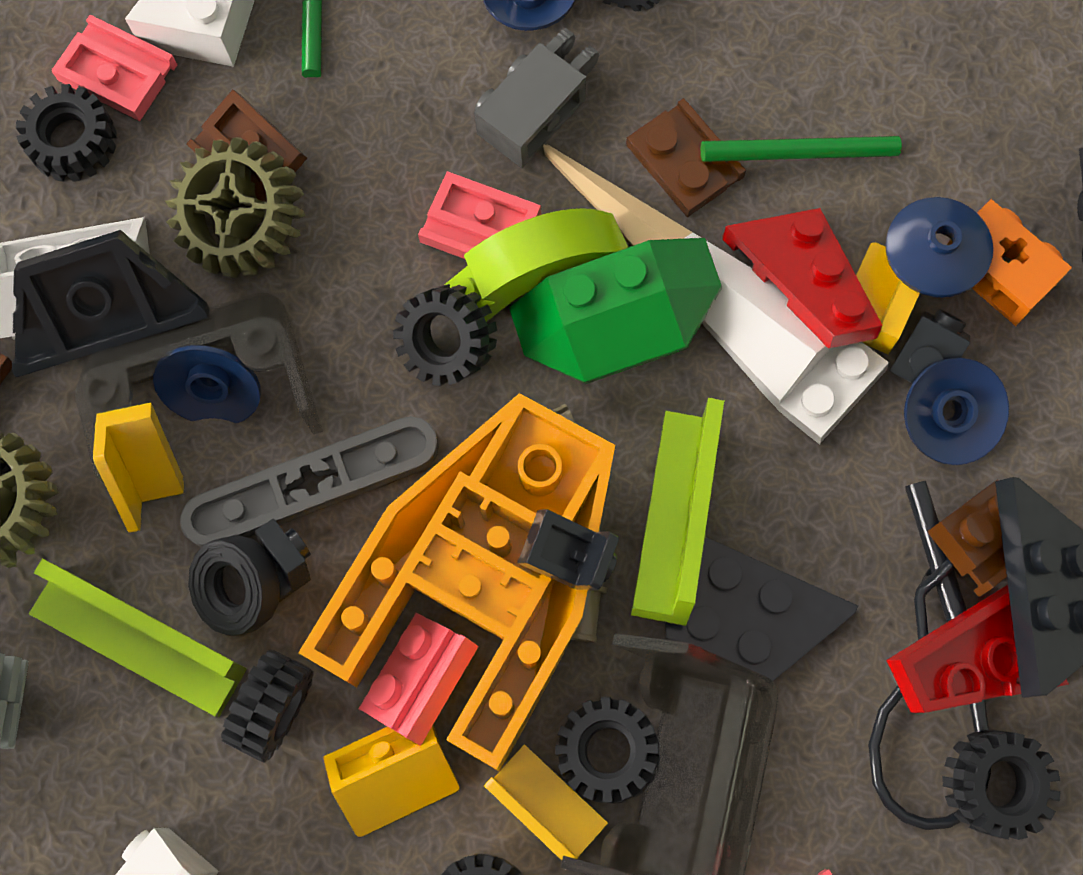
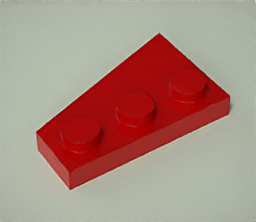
M821 208L727 225L725 227L722 240L733 251L740 249L754 263L752 271L763 282L771 280L789 299L787 307L828 349L878 338L883 325Z
M1008 585L886 660L910 712L927 713L978 703L985 699L1021 694ZM1067 679L1059 686L1069 685Z

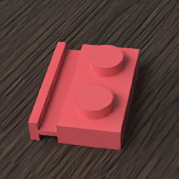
M89 15L86 19L88 25L83 33L77 32L51 71L58 81L70 84L76 90L78 86L87 89L90 96L94 94L100 102L141 121L165 85V76L170 69L175 70L177 63L172 54Z
M447 171L429 209L427 221L418 233L420 243L465 259V253L490 236L514 224L541 215V205Z
M415 613L377 679L371 685L359 710L421 746L479 646L465 636L458 635L452 630Z

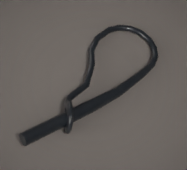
M926 481L905 486L930 566L922 582L917 587L914 596L918 640L929 634L925 597L935 586L947 622L967 610L954 571V565L927 532L938 524L939 520ZM897 685L878 709L868 748L872 784L883 805L902 822L924 830L951 828L960 823L954 815L956 812L939 818H924L909 813L892 798L883 781L880 744L888 715L903 697ZM982 700V702L969 704L974 732L984 733V730H989L986 701ZM991 767L987 773L985 780L986 792L991 777Z

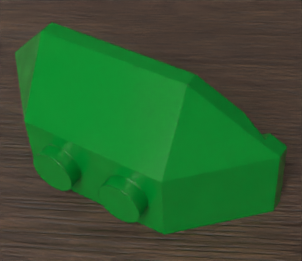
M705 237L648 240L548 276L509 307L525 357L588 384L686 350L705 319L713 301L716 300L722 290V285Z

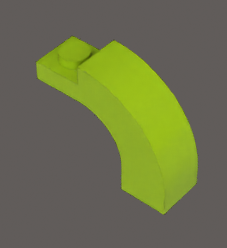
M585 208L555 211L524 220L485 239L464 254L468 266L444 285L450 284V288L461 285L467 287L465 295L476 292L482 298L476 305L479 308L488 305L492 313L484 316L487 322L512 301L532 290L546 277L626 249L628 245L612 213Z

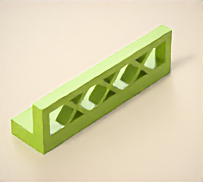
M708 398L703 417L665 411L631 616L684 626L688 622L696 600L725 400Z
M42 558L34 574L47 580L48 583L29 612V615L218 718L221 716L247 668Z

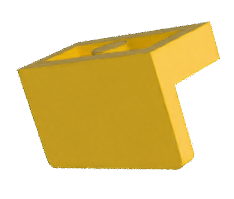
M873 242L870 244L856 276L883 326L877 339L863 341V343L888 355L899 340L920 293L909 288L895 275L887 259L886 246Z
M152 403L96 414L93 448L94 464L129 533L140 531L142 502L183 494V475Z
M387 726L323 756L331 792L355 835L358 837L367 835L459 790L458 781L443 753L434 726L431 727L421 746Z
M525 744L494 778L491 777L484 785L569 868L608 824L605 819Z

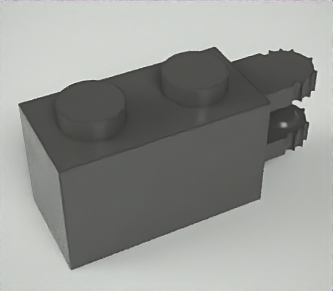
M567 28L562 29L546 47L539 42L528 55H520L509 68L506 79L495 90L493 88L487 90L475 106L474 115L477 135L520 168H523L543 147V144L554 135L585 101L586 76L596 65L600 53L589 45L570 64L564 61V56L570 52L577 37Z

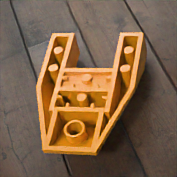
M519 393L386 508L298 653L357 688L415 590L503 639L500 647L446 739L454 746L500 772L583 618L588 590L573 589L517 562L537 510L548 509L594 532H599L615 444Z

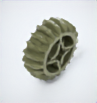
M236 137L232 138L230 145L221 139L213 140L212 152L202 147L195 148L197 158L195 165L188 161L180 162L186 175L183 181L180 179L169 180L172 186L179 191L177 198H170L165 201L169 208L177 210V214L166 221L170 228L180 230L173 242L178 247L188 249L186 257L189 261L196 264L202 263V268L209 273L217 274L221 271L223 276L236 278L242 272L243 275L252 277L258 275L259 264L267 269L275 267L274 251L284 256L291 254L284 240L287 236L292 238L301 236L300 231L291 226L293 219L306 216L303 209L293 206V202L299 200L304 194L301 188L291 185L297 175L293 169L287 166L282 167L285 160L280 154L274 151L268 153L267 146L255 141L249 145L246 140ZM251 170H254L260 177L265 187L267 202L256 198L255 183L251 182ZM219 182L216 189L213 192H211L215 185ZM241 203H243V204H245V205L251 207V208H240V207H239V210H232V211H230V213L225 212V211H223V210H220V209H232V207H238V206H240ZM205 214L212 216L215 221V234L220 235L219 245L214 241L208 230ZM263 222L259 230L251 238L252 230L256 225Z
M0 431V463L8 464L12 469L8 473L0 475V564L10 569L17 567L16 551L20 550L27 555L36 554L34 545L30 542L34 534L40 537L50 536L49 530L40 523L43 517L58 515L56 508L46 503L45 500L57 495L59 492L56 485L46 481L54 472L46 462L39 461L42 457L41 452L31 444L25 445L24 439L17 434L8 433L4 436V433ZM15 504L11 515L7 519L9 510Z

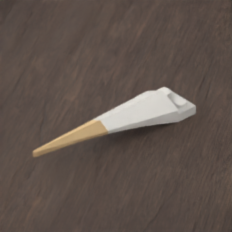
M543 144L545 156L597 210L614 215L624 239L631 246L648 240L701 238L550 145ZM706 241L722 285V290L716 300L713 301L702 324L777 410L820 445L887 371L889 362L863 342L828 349L787 307L789 299L771 280L763 282L752 271L751 267Z

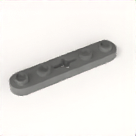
M410 416L397 419L193 497L182 510L180 517L181 529L189 540L201 548L212 540L233 535L250 537L256 534L255 530L273 518L278 525L423 471L431 466L437 457L439 446L436 433L431 425L422 418ZM312 470L317 477L328 476L336 472L339 473L336 478L332 475L319 482V492L315 495H310L306 489H295L289 492L290 495H285L286 491L296 488L305 482L303 473Z

